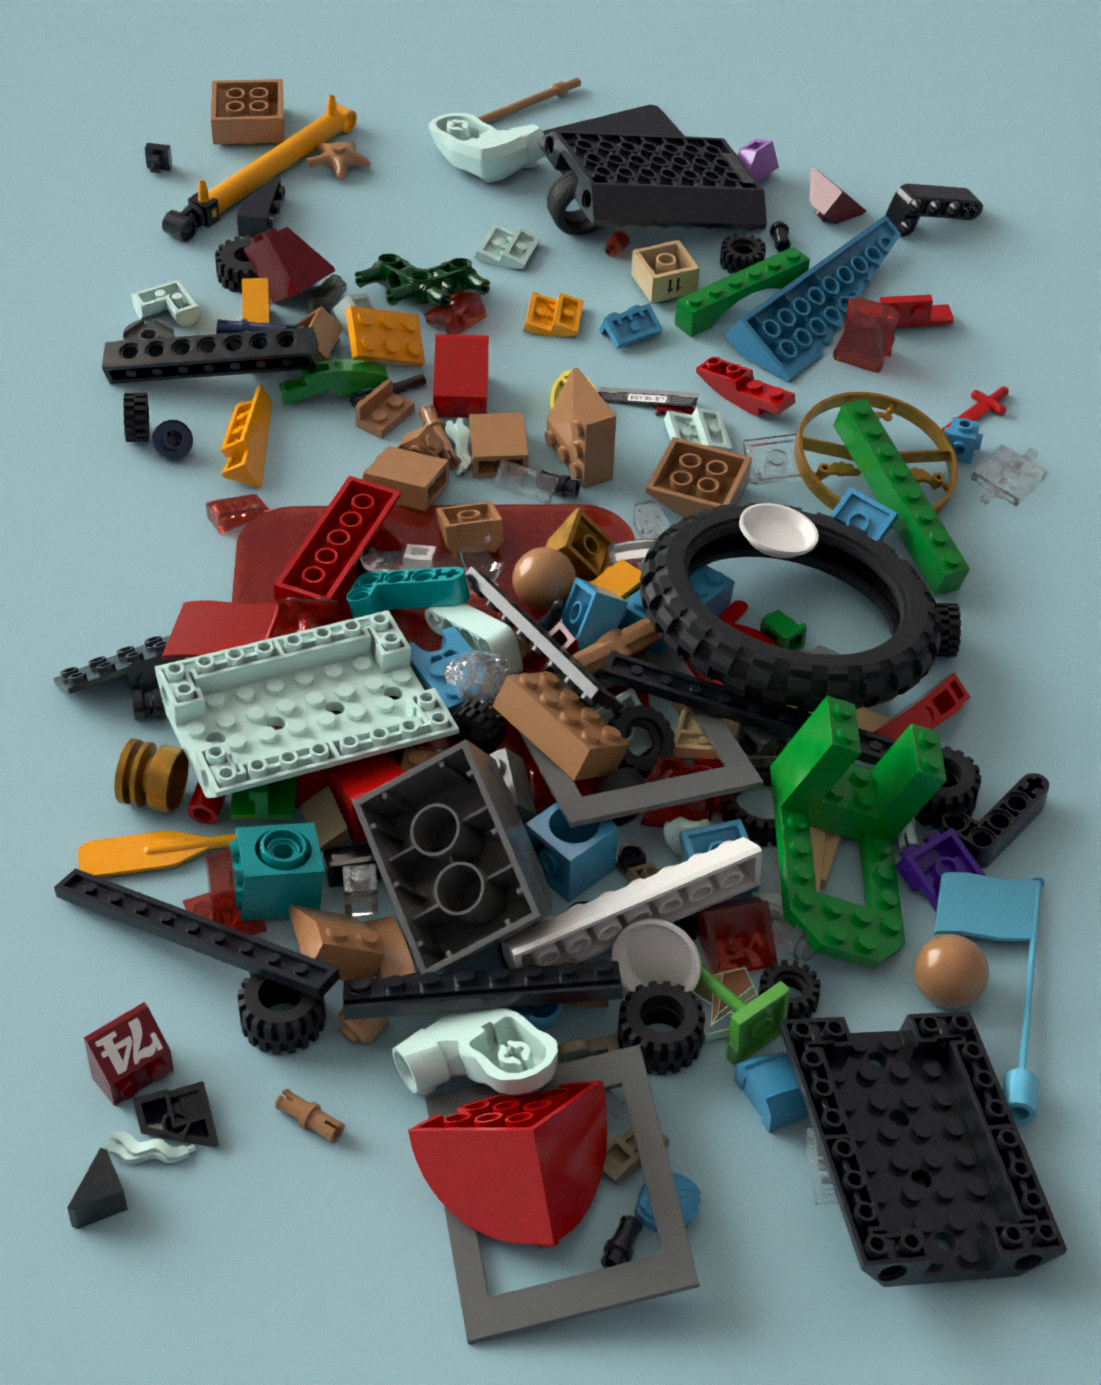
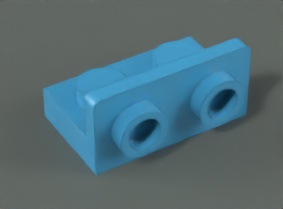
M649 303L643 306L634 305L619 314L613 312L607 315L599 331L601 334L608 333L615 348L619 349L660 335L663 328Z

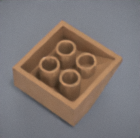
M283 79L212 81L211 128L213 144L226 146L230 144L282 143L284 141Z
M574 368L547 418V431H545L544 437L547 445L552 447L557 453L559 461L567 466L572 478L579 480L584 489L613 479L616 415L579 368Z
M673 437L646 486L645 492L683 518L704 509L710 511L720 505L736 504L738 506L749 484L752 457Z

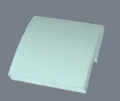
M493 223L474 258L500 267L524 269L541 237L521 227H518L516 232L513 233Z
M696 407L692 415L668 411L665 415L664 421L670 441L673 437L729 452L732 451L720 411Z

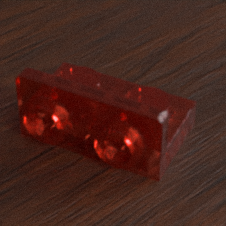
M459 292L449 298L451 303L447 308L442 309L436 306L424 314L427 324L444 326L446 333L451 335L462 333L487 316L479 292Z

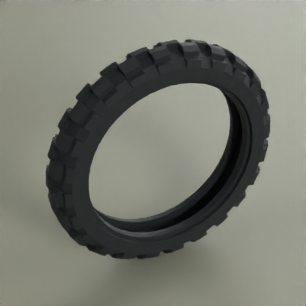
M748 503V505L740 507L736 504L717 506V508H713L710 511L704 509L685 517L677 524L674 523L651 544L640 576L641 600L644 609H647L646 614L650 623L660 638L664 639L665 644L681 661H689L695 672L709 681L715 679L723 683L726 690L742 697L748 694L762 699L761 703L779 708H782L783 705L795 706L798 711L814 712L826 696L855 704L856 709H860L862 706L870 708L891 701L897 695H902L920 682L921 678L928 674L934 664L941 643L942 623L939 610L935 609L934 604L936 602L932 593L906 559H899L893 548L881 540L875 541L867 535L868 532L852 524L847 526L835 521L836 518L819 512L812 514L802 511V508L783 505L802 513L810 519L817 528L819 537L812 551L793 558H777L764 554L754 548L743 535L739 526L742 512L749 506L761 503ZM764 557L802 564L834 576L867 597L885 617L892 637L873 649L842 655L812 654L778 647L753 638L717 617L699 599L693 590L689 577L707 564L729 558Z

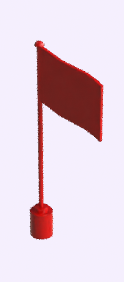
M278 599L275 603L257 604L212 600L184 602L162 654V659L196 657L271 639L281 611L287 607V603L284 599ZM197 782L187 813L193 820L199 823L214 824L218 820L226 795L206 798L199 782Z

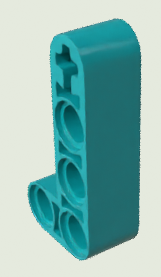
M440 567L367 572L355 580L346 598L352 618L354 619L390 609L457 606L467 602L471 595L463 568Z

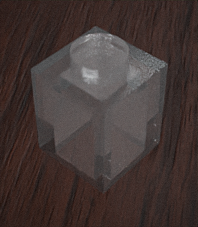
M376 865L343 866L345 914L351 916L378 914Z

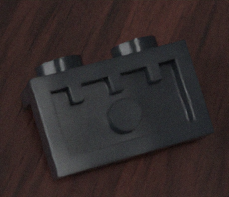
M369 843L323 851L329 888L383 880Z

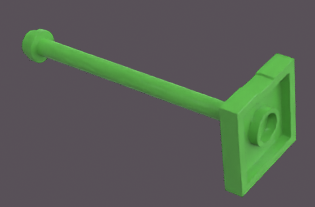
M701 964L699 980L735 1012L730 1016L726 1058L736 1067L738 1063L745 1061L781 1035L778 1022L779 1020L787 1019L790 988L780 981L746 1004Z

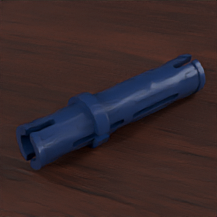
M218 319L216 334L298 328V325L249 322L247 319H242L241 321Z

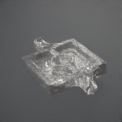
M1001 444L972 473L971 480L986 490L980 495V502L988 505L997 497L1017 507L1046 478L1048 471L1032 462L1038 456L1037 450L1033 451L1034 448H1029L1026 453L1020 455Z

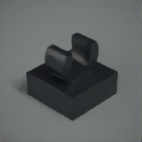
M147 143L144 149L146 165L150 172L161 173V170L170 171L173 166L171 146Z

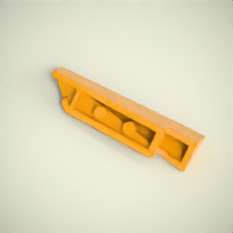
M262 385L255 388L256 391L251 401H240L234 407L220 449L225 458H229L221 472L222 476L226 479L257 488L262 487L272 410V400Z

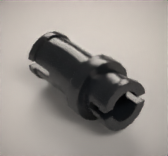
M541 470L536 478V486L538 488L555 491L562 497L569 495L576 498L580 492L581 482L573 480L569 475L559 476Z
M625 1215L621 1217L613 1238L609 1239L604 1246L605 1255L601 1259V1264L604 1268L631 1261L633 1245L643 1227L639 1219L628 1215L627 1218Z

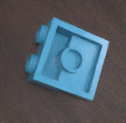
M851 486L829 515L836 518L835 521L847 526L852 524L868 532L867 535L875 541H883L899 518L897 512Z

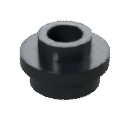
M623 844L616 851L615 865L620 871L626 873L631 867L646 864V854L638 844Z

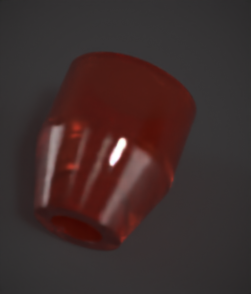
M615 231L607 240L606 254L610 257L622 254L630 245V238L622 231Z

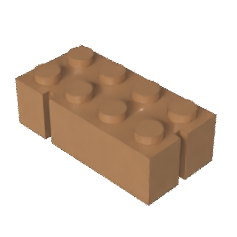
M548 671L507 675L493 704V707L574 781L608 776L618 769L630 746V743L621 736V732L618 729L607 725L600 718V714L596 710L586 706L579 699L580 697L577 693L567 689L559 682V678L555 674Z

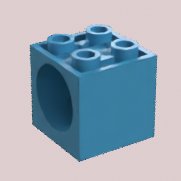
M556 802L525 824V830L538 856L548 886L568 903L615 870L618 827L611 819L570 828Z

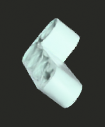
M466 603L457 606L430 607L425 610L426 622L435 633L442 636V630L454 626L475 653L480 656L482 662L499 683H504L507 675H517L523 672L518 641L514 631L507 624Z

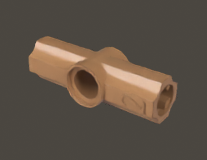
M648 617L622 630L617 628L607 632L595 644L572 656L592 675H595L604 669L611 650L633 657L636 653L657 643L660 640V636L656 633Z

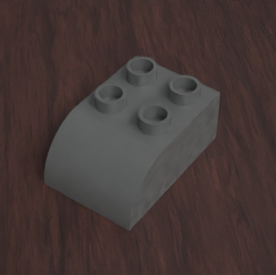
M466 739L352 802L421 975L428 972L441 974L551 915L552 899L545 874L497 762L493 757Z

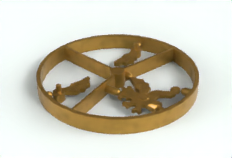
M846 392L833 395L820 401L809 410L796 435L794 458L798 472L808 489L828 508L834 510L841 498L832 493L821 481L830 475H837L839 477L860 476L861 472L859 469L854 468L852 464H846L843 461L839 463L834 462L830 466L826 463H821L817 471L813 472L806 460L804 450L854 460L845 445L804 437L803 431L808 423L819 414L841 407L843 403L867 399L871 407L886 410L885 413L881 411L875 412L878 419L883 418L885 421H891L893 418L892 414L894 413L919 427L935 443L938 450L903 451L899 453L905 463L946 462L949 483L944 484L945 478L941 473H934L931 477L923 469L919 470L916 467L910 469L917 483H928L931 485L932 490L942 486L943 490L947 491V494L932 506L936 514L945 507L958 478L957 458L947 436L923 412L899 399L872 392Z

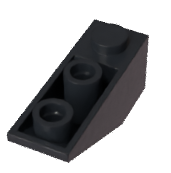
M275 176L241 202L237 214L239 236L245 237V235H250V237H255L275 227L276 215L280 213V201H284L285 186H281V176Z

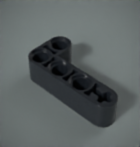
M904 184L895 192L886 216L901 233L900 236L904 237L914 231L920 217L972 220L981 214L983 204L968 188Z
M1038 773L1026 774L979 822L961 811L950 810L943 814L939 831L942 834L953 828L980 868H986L1042 812L1049 790V781Z

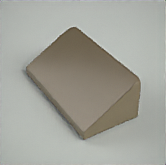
M330 786L323 788L300 805V811L305 822L315 823L321 852L349 844L348 827Z

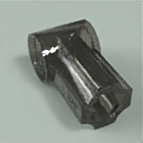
M332 274L320 286H314L308 290V315L321 306L331 315V307L347 291V284L342 280L341 276Z

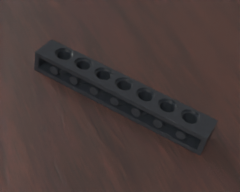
M313 327L156 339L146 338L129 341L119 340L105 342L102 370L109 384L317 369L319 343Z

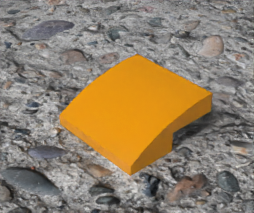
M533 292L529 301L523 331L542 336H576L584 301L560 293L557 300Z

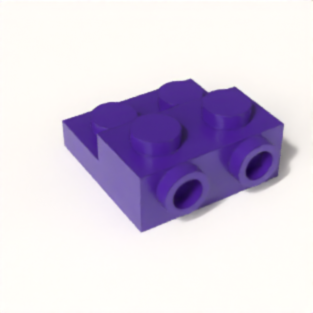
M953 828L942 834L939 830L934 831L922 840L924 845L919 848L915 844L911 845L899 854L901 860L895 865L912 891L920 889L936 913L941 875L943 873L968 872L986 876Z

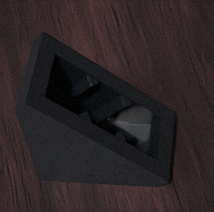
M99 1149L67 1207L71 1226L80 1229L128 1210L124 1189L106 1149Z

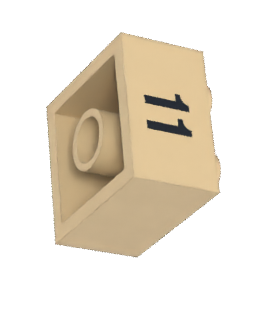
M680 240L633 250L631 275L651 304L684 297L698 290L700 268Z

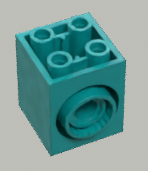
M314 822L236 828L235 841L229 842L230 861H233V863L227 865L228 882L234 883L235 888H232L233 908H239L241 921L290 917L288 909L291 904L320 910L325 870Z

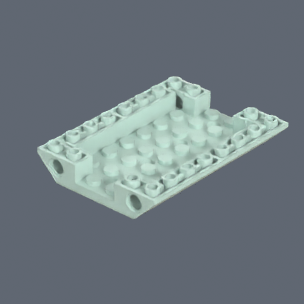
M389 610L155 666L166 715L206 798L231 794L459 733L457 724L436 689L424 690L410 667L411 647ZM389 696H397L399 699L393 700ZM331 711H340L342 713L335 715ZM272 726H281L283 728L275 730ZM220 741L221 743L213 744L211 742Z

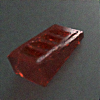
M257 494L219 499L206 503L207 518L220 534L270 514V509Z

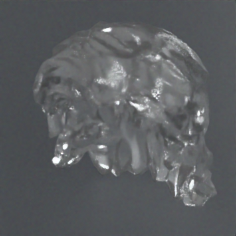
M477 650L464 653L462 656L452 660L444 668L445 679L455 688V694L459 699L463 701L471 699L472 702L474 699H477L480 703H487L489 708H494V701L507 675H514L509 659L494 654V652L485 654V651Z

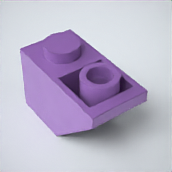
M756 138L740 148L737 156L757 182L769 177L771 172L779 168L773 141Z

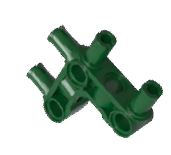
M382 254L378 257V262H375L371 268L355 272L357 277L355 278V283L360 288L376 282L388 288L386 299L392 306L408 300L415 304L432 302L445 309L451 303L449 298H451L452 294L468 289H473L480 295H486L490 291V286H488L490 281L479 276L476 270L472 268V261L466 258H455L443 262L439 266L422 269L409 264V261L396 254Z

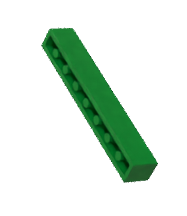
M867 399L843 403L833 426L878 502L898 513L899 518L893 527L933 594L940 595L959 590L970 568Z

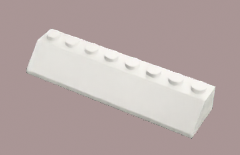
M744 837L735 841L723 842L714 850L707 853H697L691 856L688 861L676 866H666L657 874L645 879H636L624 888L605 892L591 902L574 905L565 913L539 921L536 925L502 941L503 957L509 969L524 968L528 965H559L564 962H570L571 958L577 959V963L612 949L621 931L635 921L654 918L673 923L761 885L762 850L759 845Z

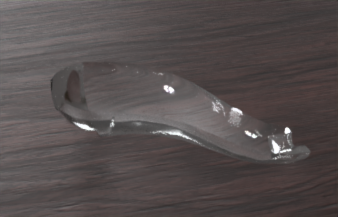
M480 548L441 554L382 551L361 556V562L368 571L461 567L466 573L472 566L494 582L504 568L505 558L501 563H496L491 558L489 549ZM466 578L468 587L470 589L472 583Z

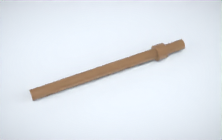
M576 77L567 82L560 81L553 84L552 88L477 118L488 124L554 96L561 97L566 95L569 90L581 86V80Z

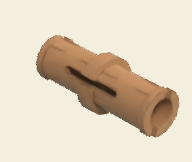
M290 1089L282 1091L286 1098L282 1095L278 1096L275 1108L297 1120L299 1126L304 1130L311 1129L332 1144L338 1140L334 1134L341 1137L344 1132L345 1124L323 1112L320 1108L321 1106L316 1102L309 1103L294 1094Z

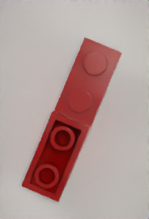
M713 356L696 367V373L713 390L726 400L758 417L766 411L779 415L796 403L795 393L763 383L760 380H755L753 370Z
M954 672L941 680L915 702L904 707L873 733L897 740L911 723L933 730L963 707L962 704L971 697Z

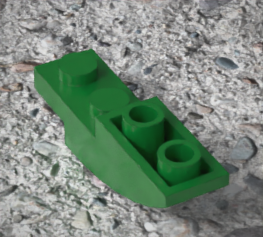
M352 359L327 360L317 362V369L302 370L303 376L281 382L279 387L283 402L287 404L290 402H301L306 397L313 395H324L335 388L338 397L353 396L361 390L380 386L389 377L385 365Z

